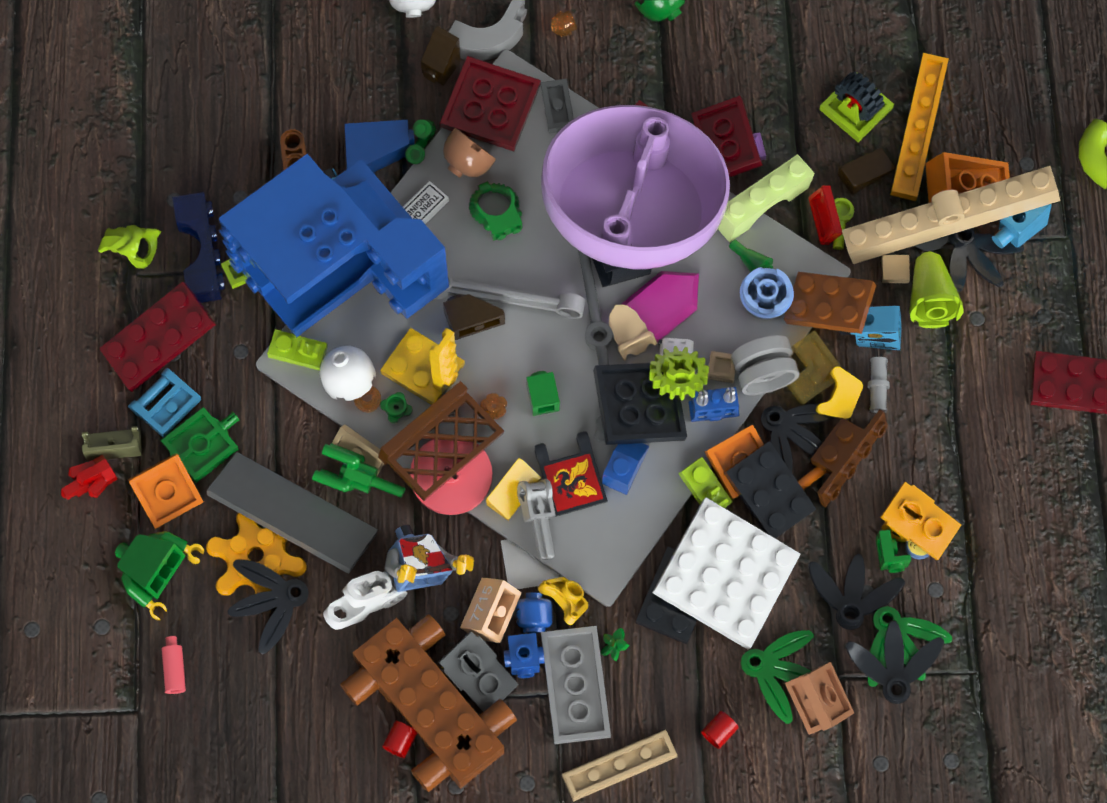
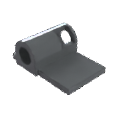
M472 631L463 637L438 662L442 666L440 670L459 691L463 690L482 712L497 700L501 699L503 701L519 685L496 659L497 655L479 635H475Z

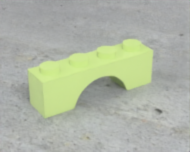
M797 154L728 201L718 230L729 243L748 231L755 221L770 207L782 200L790 202L807 190L815 173Z

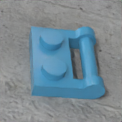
M168 368L161 372L162 376L137 401L133 400L128 405L134 414L144 420L163 438L202 400L199 394ZM169 384L173 385L149 412L145 409Z

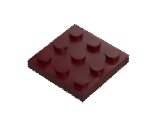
M467 56L440 121V128L450 131L456 128L468 137L514 152L541 86V80Z

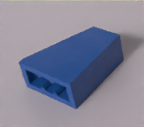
M408 120L345 124L347 169L362 159L374 173L405 158L407 148L410 145H415L413 129L408 128Z

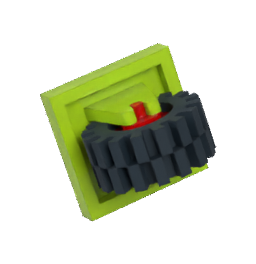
M853 71L835 87L836 90L820 105L819 110L859 142L893 109L894 103L886 98L879 89H876V85L873 82L870 83L869 78H863L861 73Z

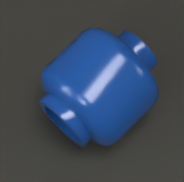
M526 593V598L518 600L516 605L517 626L523 628L524 633L545 632V628L552 625L551 600L543 598L541 593Z

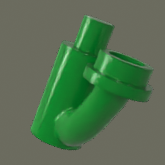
M418 120L413 125V132L418 139L416 144L409 146L405 153L407 161L411 164H420L425 159L424 149L428 139L436 132V125L431 120Z

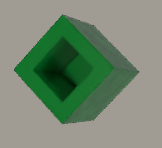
M537 371L532 373L531 376L526 377V387L533 416L560 411V400L554 373Z

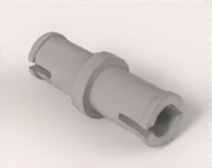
M872 357L870 359L871 380L868 381L870 412L877 413L880 409L886 413L887 389L890 388V382L887 381L888 359L885 357Z

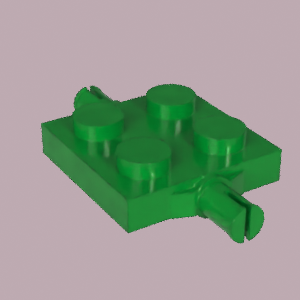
M203 407L164 437L161 443L171 456L175 453L179 455L189 476L197 483L239 450L235 442L229 437L227 430L240 420L232 411L222 421H219L212 417Z

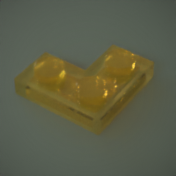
M815 330L791 347L806 367L799 374V377L787 386L801 406L833 385L835 381L830 371L833 367H841Z

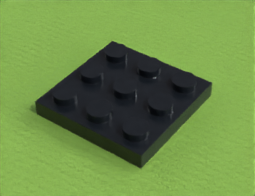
M650 363L595 365L593 372L606 445L685 441L687 431L681 399L679 395H675L672 400L669 393L661 396L660 388L653 389V381L649 380Z

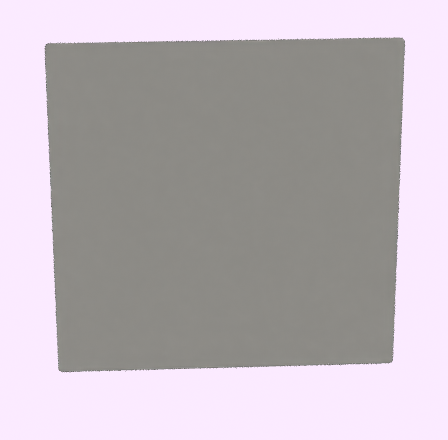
M504 50L493 63V65L539 79L541 82L554 80L509 50ZM540 86L514 152L469 137L496 158L492 167L485 174L473 178L463 174L459 178L447 169L450 164L444 158L443 148L446 139L452 131L441 128L426 147L425 159L420 164H413L391 191V194L403 207L430 181L449 197V202L425 225L445 247L447 271L451 278L557 296L562 293H572L586 300L583 316L578 319L563 317L556 311L483 300L503 309L505 324L455 340L456 354L465 361V365L459 370L454 384L445 390L442 396L461 381L468 388L467 393L504 430L503 435L484 450L492 465L493 476L490 490L485 499L477 507L468 511V513L560 576L578 583L585 593L604 606L610 607L692 495L678 473L700 457L704 458L711 469L712 465L704 451L736 434L764 394L745 395L738 381L741 373L735 371L734 383L708 379V383L704 385L703 390L736 387L740 416L723 418L720 421L706 420L691 422L688 402L691 401L692 397L688 394L685 395L684 400H681L687 431L685 441L644 443L649 446V449L627 495L603 485L608 502L549 519L555 556L551 559H539L532 521L524 522L521 505L509 521L486 505L487 497L518 458L525 461L543 479L534 452L535 445L544 443L546 445L549 460L553 461L581 453L576 437L578 433L586 431L601 480L612 453L618 445H606L604 441H597L594 436L598 430L597 418L601 416L593 372L595 365H598L596 350L591 349L585 340L586 329L591 324L579 253L578 249L572 246L555 227L546 211L542 198L541 175L546 151L557 133L549 134ZM569 89L574 119L587 112L599 109ZM487 181L489 184L500 183V185L505 184V186L511 187L514 190L513 192H516L520 201L518 209L522 211V216L520 217L522 229L516 234L506 235L500 241H493L490 235L491 232L485 230L483 224L478 223L479 221H475L469 210L471 195L474 194L475 190H478V185ZM492 191L483 194L478 202L480 208L485 213L495 216L502 215L510 206V202L504 195L492 193ZM730 191L728 201L736 197V195H734ZM764 213L748 231L736 238L747 249L749 248L772 258L773 269H779L784 272L793 287L798 272L847 278L851 273L850 268ZM718 229L706 244L685 259L659 268H652L650 275L603 288L593 260L590 257L601 320L608 325L609 316L616 304L621 305L659 272L699 273L697 310L664 338L692 340L694 342L693 352L698 351V358L704 357L706 359L705 365L708 366L711 351L732 354L745 343L767 336L780 335L787 337L793 355L812 329V327L786 324L784 321L785 313L771 319H760L752 315L744 307L740 298V286L750 271L740 259V256L729 248V241ZM370 282L300 335L327 343L326 354L339 346L350 345L362 349L369 356L374 365L376 377H373L371 381V389L357 399L345 401L344 398H332L323 387L319 370L268 358L269 347L256 362V367L259 371L341 427L347 425L380 449L431 406L426 401L382 375L380 370L410 328L438 345L440 344L444 329L448 328L450 330L444 314L443 302H446L448 298L454 295L450 294L444 299L434 298L406 319L402 313H395L389 305L388 301L390 299L385 293L379 294L372 282ZM285 325L284 328L281 330L284 332L292 333L291 330L287 327V325ZM612 332V342L607 348L609 365L650 363L655 361V355L659 354L660 345L658 343L657 345L649 344L645 352L638 355L628 354L626 361H624L618 352L619 345L614 340ZM596 335L594 337L596 341H601L604 339L601 335ZM537 371L553 372L560 400V411L533 416L526 387V377L531 376L532 373ZM396 392H401L405 395L407 404L412 406L413 411L411 415L401 417L397 423H391L388 421L386 411L381 409L380 403ZM467 403L458 408V417L473 418L474 410ZM394 406V409H399V406ZM442 422L439 424L438 434L454 435V423ZM458 423V435L473 436V424ZM477 424V437H490L494 433L488 425ZM421 439L418 444V450L432 439ZM402 455L396 461L403 468H411L414 456Z

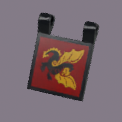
M586 431L578 433L576 437L581 453L553 461L549 460L544 443L535 445L534 452L543 479H548L552 486L555 517L608 502Z

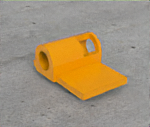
M903 482L880 517L885 521L881 528L882 530H890L891 538H895L896 541H912L937 561L959 530L961 524L934 504L935 501L915 485L910 486L908 483ZM894 531V532L897 533L900 537L894 535L892 532Z

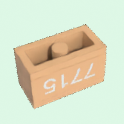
M481 578L460 628L467 633L472 631L484 641L500 643L522 592L504 580Z

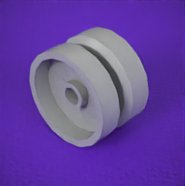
M775 335L759 338L745 343L732 353L731 359L735 370L741 373L738 381L745 395H760L773 392L788 386L799 377L800 373L796 361L789 358L792 355V349L787 337Z

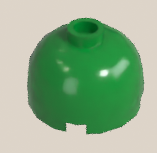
M638 0L634 5L645 18L651 21L660 22L667 18L671 22L682 13L679 8L682 7L685 0H644L643 4Z

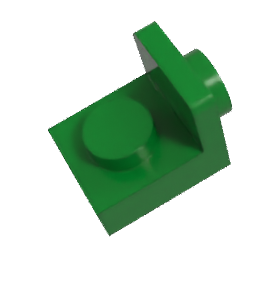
M890 530L879 531L875 541L880 570H888L889 573L904 571L911 562V555L894 556L897 555L896 539L891 538Z

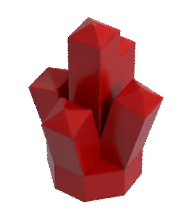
M101 455L92 461L69 468L68 475L75 481L61 489V496L69 500L74 496L80 497L89 492L90 497L98 498L109 484L118 479L105 457Z

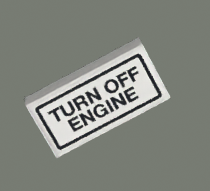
M429 181L403 208L412 219H421L426 224L449 202V197Z

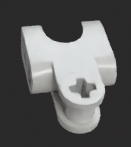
M374 571L348 582L342 590L344 596L332 602L324 610L323 615L326 622L333 629H342L363 621L372 612L394 606L406 597L407 592H397L393 576L386 572ZM342 609L346 613V618H338L334 615V612Z

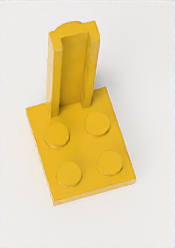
M410 328L380 372L385 377L432 405L442 396L445 390L454 384L459 370L465 365V361L456 354L453 331L445 328L442 332V341L438 345Z

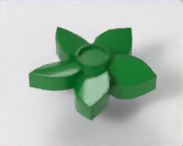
M622 628L617 629L613 635H603V640L608 645L601 650L600 654L605 656L611 653L612 659L616 662L619 657V651H624L630 646L624 641L625 634Z

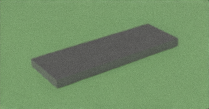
M238 452L235 453L207 489L209 497L348 574L378 532V529Z

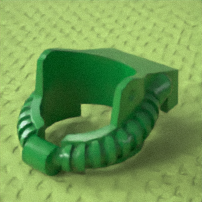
M487 181L478 185V190H475L474 194L471 195L469 210L475 221H479L478 223L483 224L485 230L491 232L490 235L493 241H500L506 235L516 234L521 231L522 221L520 217L522 216V211L518 209L520 201L516 192H513L514 190L511 187L505 186V184L500 185V183L489 184ZM490 191L502 194L508 199L510 206L502 215H489L478 204L483 194Z

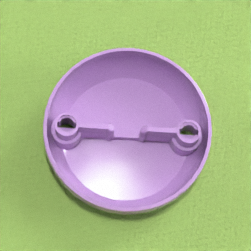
M616 105L599 108L580 115L570 121L556 134L546 151L543 161L541 189L543 202L551 221L561 235L583 254L616 267L652 269L685 259L711 239L717 231L726 211L730 180L726 163L718 148L707 135L690 122L672 113L652 107Z

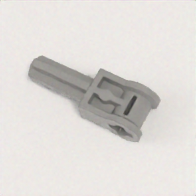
M541 479L540 482L536 483L520 481L517 486V497L521 504L524 522L532 521L539 559H551L555 556L548 520L556 516L552 500L551 483L548 479Z

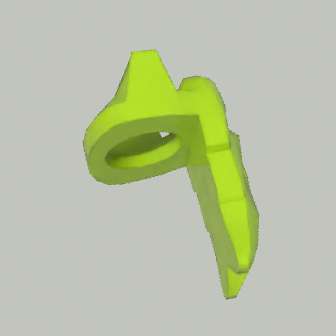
M129 225L126 228H107L98 252L102 253L107 250L118 252L121 255L127 256L136 268L144 269L148 267L155 256L158 243L157 237L161 231L158 229L139 228L136 225ZM141 238L147 241L149 248L148 254L143 259L137 255Z

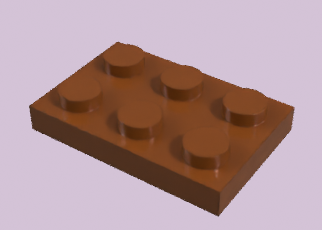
M798 272L793 287V301L785 313L784 321L786 324L862 334L876 284L871 280Z

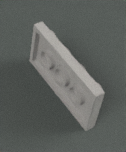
M597 626L541 632L554 744L611 738Z

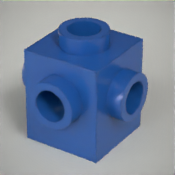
M536 633L508 636L509 650L504 651L505 668L511 667V674L518 675V678H530L535 676L534 673H539L540 664L545 663L543 646L537 647Z

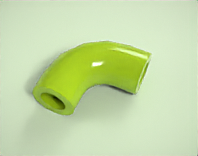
M1094 119L1085 129L1079 141V160L1084 172L1096 184L1106 189L1107 156L1105 154V147L1107 145V123L1100 119Z

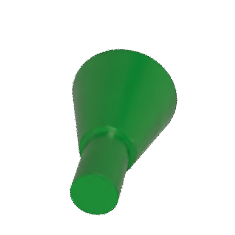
M736 239L730 243L729 248L740 256V259L750 273L760 267L773 269L772 258L749 248L747 249Z

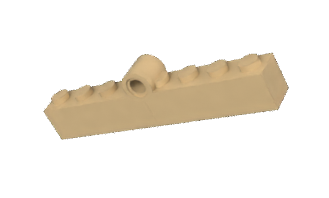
M1047 166L960 194L956 190L942 191L932 197L931 203L844 229L842 233L848 254L853 264L1052 204L1060 201L1051 166Z

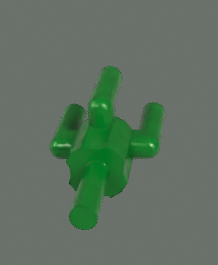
M333 443L324 445L322 454L343 462L339 475L325 469L315 470L312 480L342 492L357 489L368 494L371 488L374 487L400 498L403 497L405 487L377 477L378 468L364 463L365 457Z

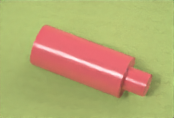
M168 636L165 638L166 646L162 647L165 693H183L186 691L182 646L177 645L176 636Z

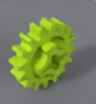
M674 346L673 352H669L666 348L663 349V356L656 354L655 361L650 362L649 380L653 381V389L660 388L661 396L669 393L672 400L675 395H679L681 400H684L687 394L694 398L695 390L698 392L702 390L703 392L704 385L708 383L709 366L705 365L706 359L704 357L698 358V351L688 353V347H685L683 351H679L678 347Z

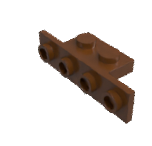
M879 409L865 429L841 418L811 458L813 465L831 474L817 492L822 506L827 507L831 500L834 501L838 497L842 485L855 474L856 466L862 458L868 457L872 445L877 438H881L885 434L888 424L884 411Z

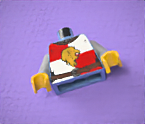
M403 525L395 530L398 540L388 551L384 568L386 573L393 576L397 592L441 585L453 570H456L458 575L464 574L466 570L473 571L474 558L470 555H460L458 557L451 555L436 543L432 535L414 536L411 526Z

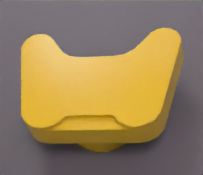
M837 366L833 367L830 371L835 381L831 397L827 402L818 404L816 411L822 415L848 419L853 414L863 389V384L859 379Z
M565 577L543 580L537 588L541 594L552 597L564 611V621L569 625H573L588 609V602L583 597L584 591L582 587Z

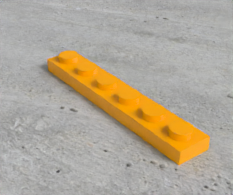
M923 53L890 194L892 196L913 201L917 200L949 58Z

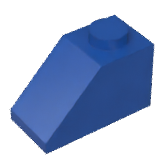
M644 443L618 444L604 470L602 484L627 495L649 446Z

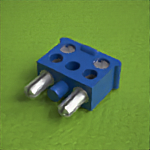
M736 387L703 390V392L702 390L700 392L695 391V397L691 398V401L688 402L691 422L720 421L723 418L740 416Z

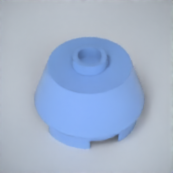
M757 268L744 278L740 286L742 304L752 315L760 319H771L782 315L789 309L794 297L793 286L789 278L779 269Z

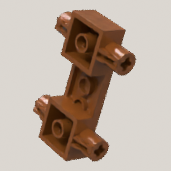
M430 614L426 615L409 630L397 618L353 652L354 661L360 669L340 684L346 695L356 706L379 690L389 703L392 702L424 740L425 747L431 754L414 767L411 772L427 792H430L448 776L453 779L460 789L504 754V745L497 736L517 721L511 709L501 699L478 715L428 656L426 651L446 636L441 626ZM397 657L398 663L393 664L391 661L388 664V658ZM463 741L469 742L470 749L465 750L462 748L459 750V743Z

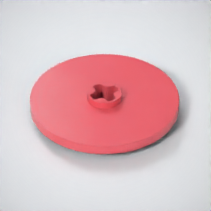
M434 439L425 443L418 451L434 452ZM438 440V452L453 453L454 441ZM457 441L458 454H470L473 451V442ZM485 451L481 452L456 474V479L451 478L425 501L414 490L413 492L424 506L434 512L445 515H457L468 512L477 507L490 490L493 476L490 459ZM418 456V469L433 470V457ZM414 458L411 463V469H414ZM437 458V470L450 471L453 468V459ZM417 475V483L426 491L433 485V476Z

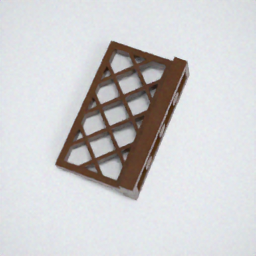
M461 381L380 448L378 458L384 465L388 463L423 501L429 498L504 433V430L467 393L468 388ZM467 403L474 410L473 418L458 417V408ZM442 422L454 423V435L438 434L439 424ZM458 423L473 424V436L458 435ZM477 424L488 425L494 433L490 437H477ZM421 439H434V452L418 451L419 441ZM438 440L454 441L453 453L438 452ZM457 441L473 442V451L470 454H458ZM402 455L414 456V469L403 468L396 460ZM418 456L433 457V470L418 469ZM437 458L453 459V468L450 471L437 470ZM417 475L433 476V485L425 491L417 483Z

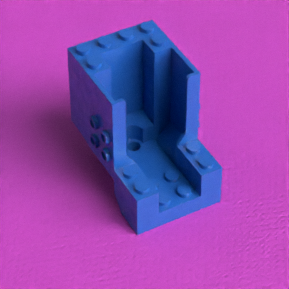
M306 154L219 218L222 227L219 231L224 238L222 241L227 248L226 253L230 258V265L238 274L242 271L247 277L245 282L252 292L256 293L258 291L296 338L370 282H372L379 294L385 293L390 299L388 301L389 305L395 313H402L406 319L449 288L446 252L443 244L421 219H412L362 159L332 180Z

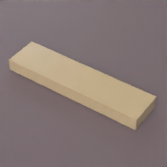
M663 730L562 774V777L574 802L677 757V753L667 731Z

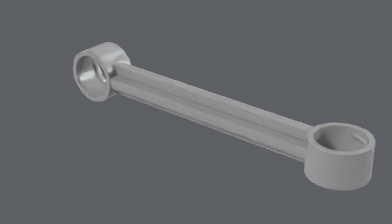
M449 273V288L435 298L444 299L450 294L462 296L470 294L483 300L556 311L559 315L571 319H578L583 316L586 301L577 294L562 293L557 296L454 279L451 278Z

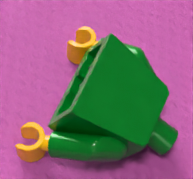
M168 531L152 533L148 536L139 534L130 545L122 542L115 551L116 557L120 559L117 567L123 572L121 580L127 594L143 608L145 606L148 607L150 615L155 620H160V618L153 614L156 607H162L166 612L167 609L163 603H155L152 601V598H159L186 555L183 552L187 553L189 562L193 564L200 563V559L192 556L191 552L198 551L204 554V549L200 544L189 546L187 545L188 541Z

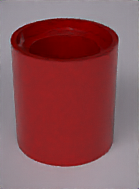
M719 711L704 727L701 734L710 744L720 749L739 727L729 715Z
M395 721L382 747L393 755L405 758L417 732L412 727Z

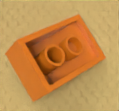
M943 152L925 163L929 203L932 202L931 199L934 195L942 191L956 190L960 194L1010 178L1008 162Z

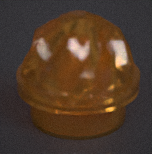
M569 10L564 13L562 11L558 12L552 20L551 28L559 36H570L572 31L578 29Z

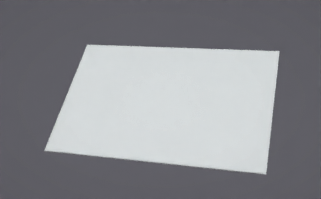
M501 540L507 582L514 588L539 586L543 580L562 577L509 540Z

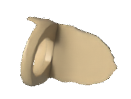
M616 304L609 316V326L614 334V340L619 345L618 352L624 361H626L628 354L638 355L645 352L649 344L657 345L654 334L647 330L646 324L640 319L635 310L627 305Z

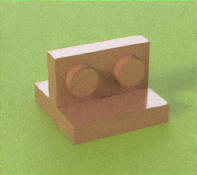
M831 662L785 683L808 735L819 730L824 731L832 728L854 714Z

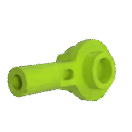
M836 198L834 201L841 228L844 230L845 223L849 222L854 215V206L848 199ZM843 234L833 241V249H844Z

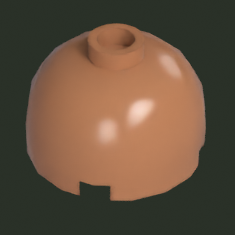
M456 128L449 134L444 143V158L450 164L447 169L459 178L463 174L470 178L479 177L485 174L496 161L494 156Z

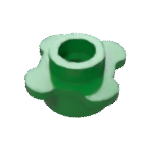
M396 392L380 403L381 409L386 411L388 421L391 423H397L401 417L409 416L413 411L412 406L407 404L405 395L401 392ZM394 406H399V409L395 410Z

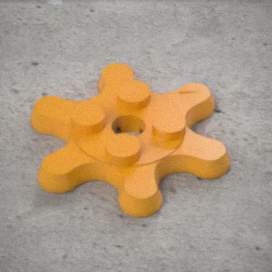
M237 513L236 522L239 527L236 536L228 540L221 537H213L206 544V550L209 555L222 558L227 563L225 574L216 581V590L224 596L231 595L242 585L251 586L256 594L271 591V589L250 581L233 566L235 560H249L248 555L255 548L264 553L261 561L257 563L272 569L279 575L287 574L299 577L305 573L307 568L303 558L291 556L287 553L285 549L287 539L267 528L260 527L258 523L240 513Z

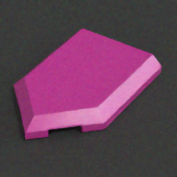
M661 271L621 305H627L637 312L640 319L646 324L647 330L654 334L658 343L659 339L662 340L697 310L699 273Z

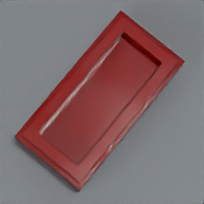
M823 185L810 195L808 199L820 244L829 245L843 233L831 186Z

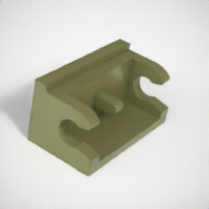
M132 426L129 430L89 434L88 431L82 432L84 439L82 452L87 462L101 455L106 460L142 456L140 429L138 426Z

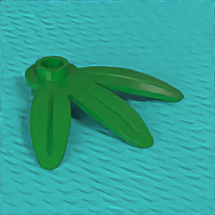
M881 607L874 614L873 624L879 632L873 641L870 653L880 661L885 669L884 640L889 623L883 621L882 618L884 616H890L899 625L903 638L905 666L918 651L907 634L929 642L937 637L943 638L944 644L952 642L951 634L937 624L918 618H901L899 612L892 607ZM924 673L922 676L918 678V680H924L926 674ZM868 677V684L871 687L878 685L877 682Z
M810 630L786 634L770 644L764 652L759 649H751L745 652L741 659L742 670L751 677H757L760 689L768 705L786 724L791 723L793 720L791 707L785 692L774 677L788 682L810 672V670L801 665L778 659L797 652L809 643L814 637ZM757 658L760 660V664L752 666L750 660Z

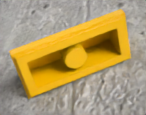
M518 458L487 497L486 505L509 521L521 505L517 497L518 483L520 481L536 483L541 480V477L525 461Z

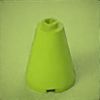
M924 252L915 260L909 309L910 318L913 323L915 320L923 328L945 327L949 325V320L956 317L957 321L964 313L963 302L942 257L934 252Z

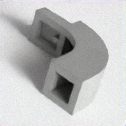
M512 0L502 19L490 27L475 28L455 20L449 33L459 38L460 59L466 60L467 56L485 61L499 57L504 50H511L523 36L522 22L527 13L525 0Z

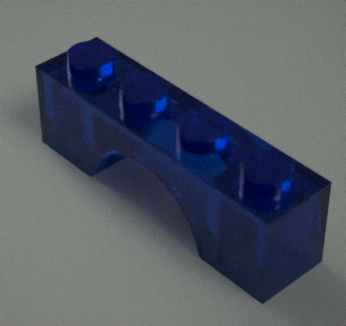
M204 192L172 197L179 232L195 237L201 244L200 254L196 261L183 270L185 283L200 303L221 300L220 290L225 289L223 273L218 274L217 265H221L219 249L214 250L213 241H218L216 226L210 225L209 217H214L212 201H206Z

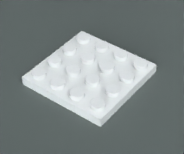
M705 498L652 593L748 650L752 647L800 553L710 499Z

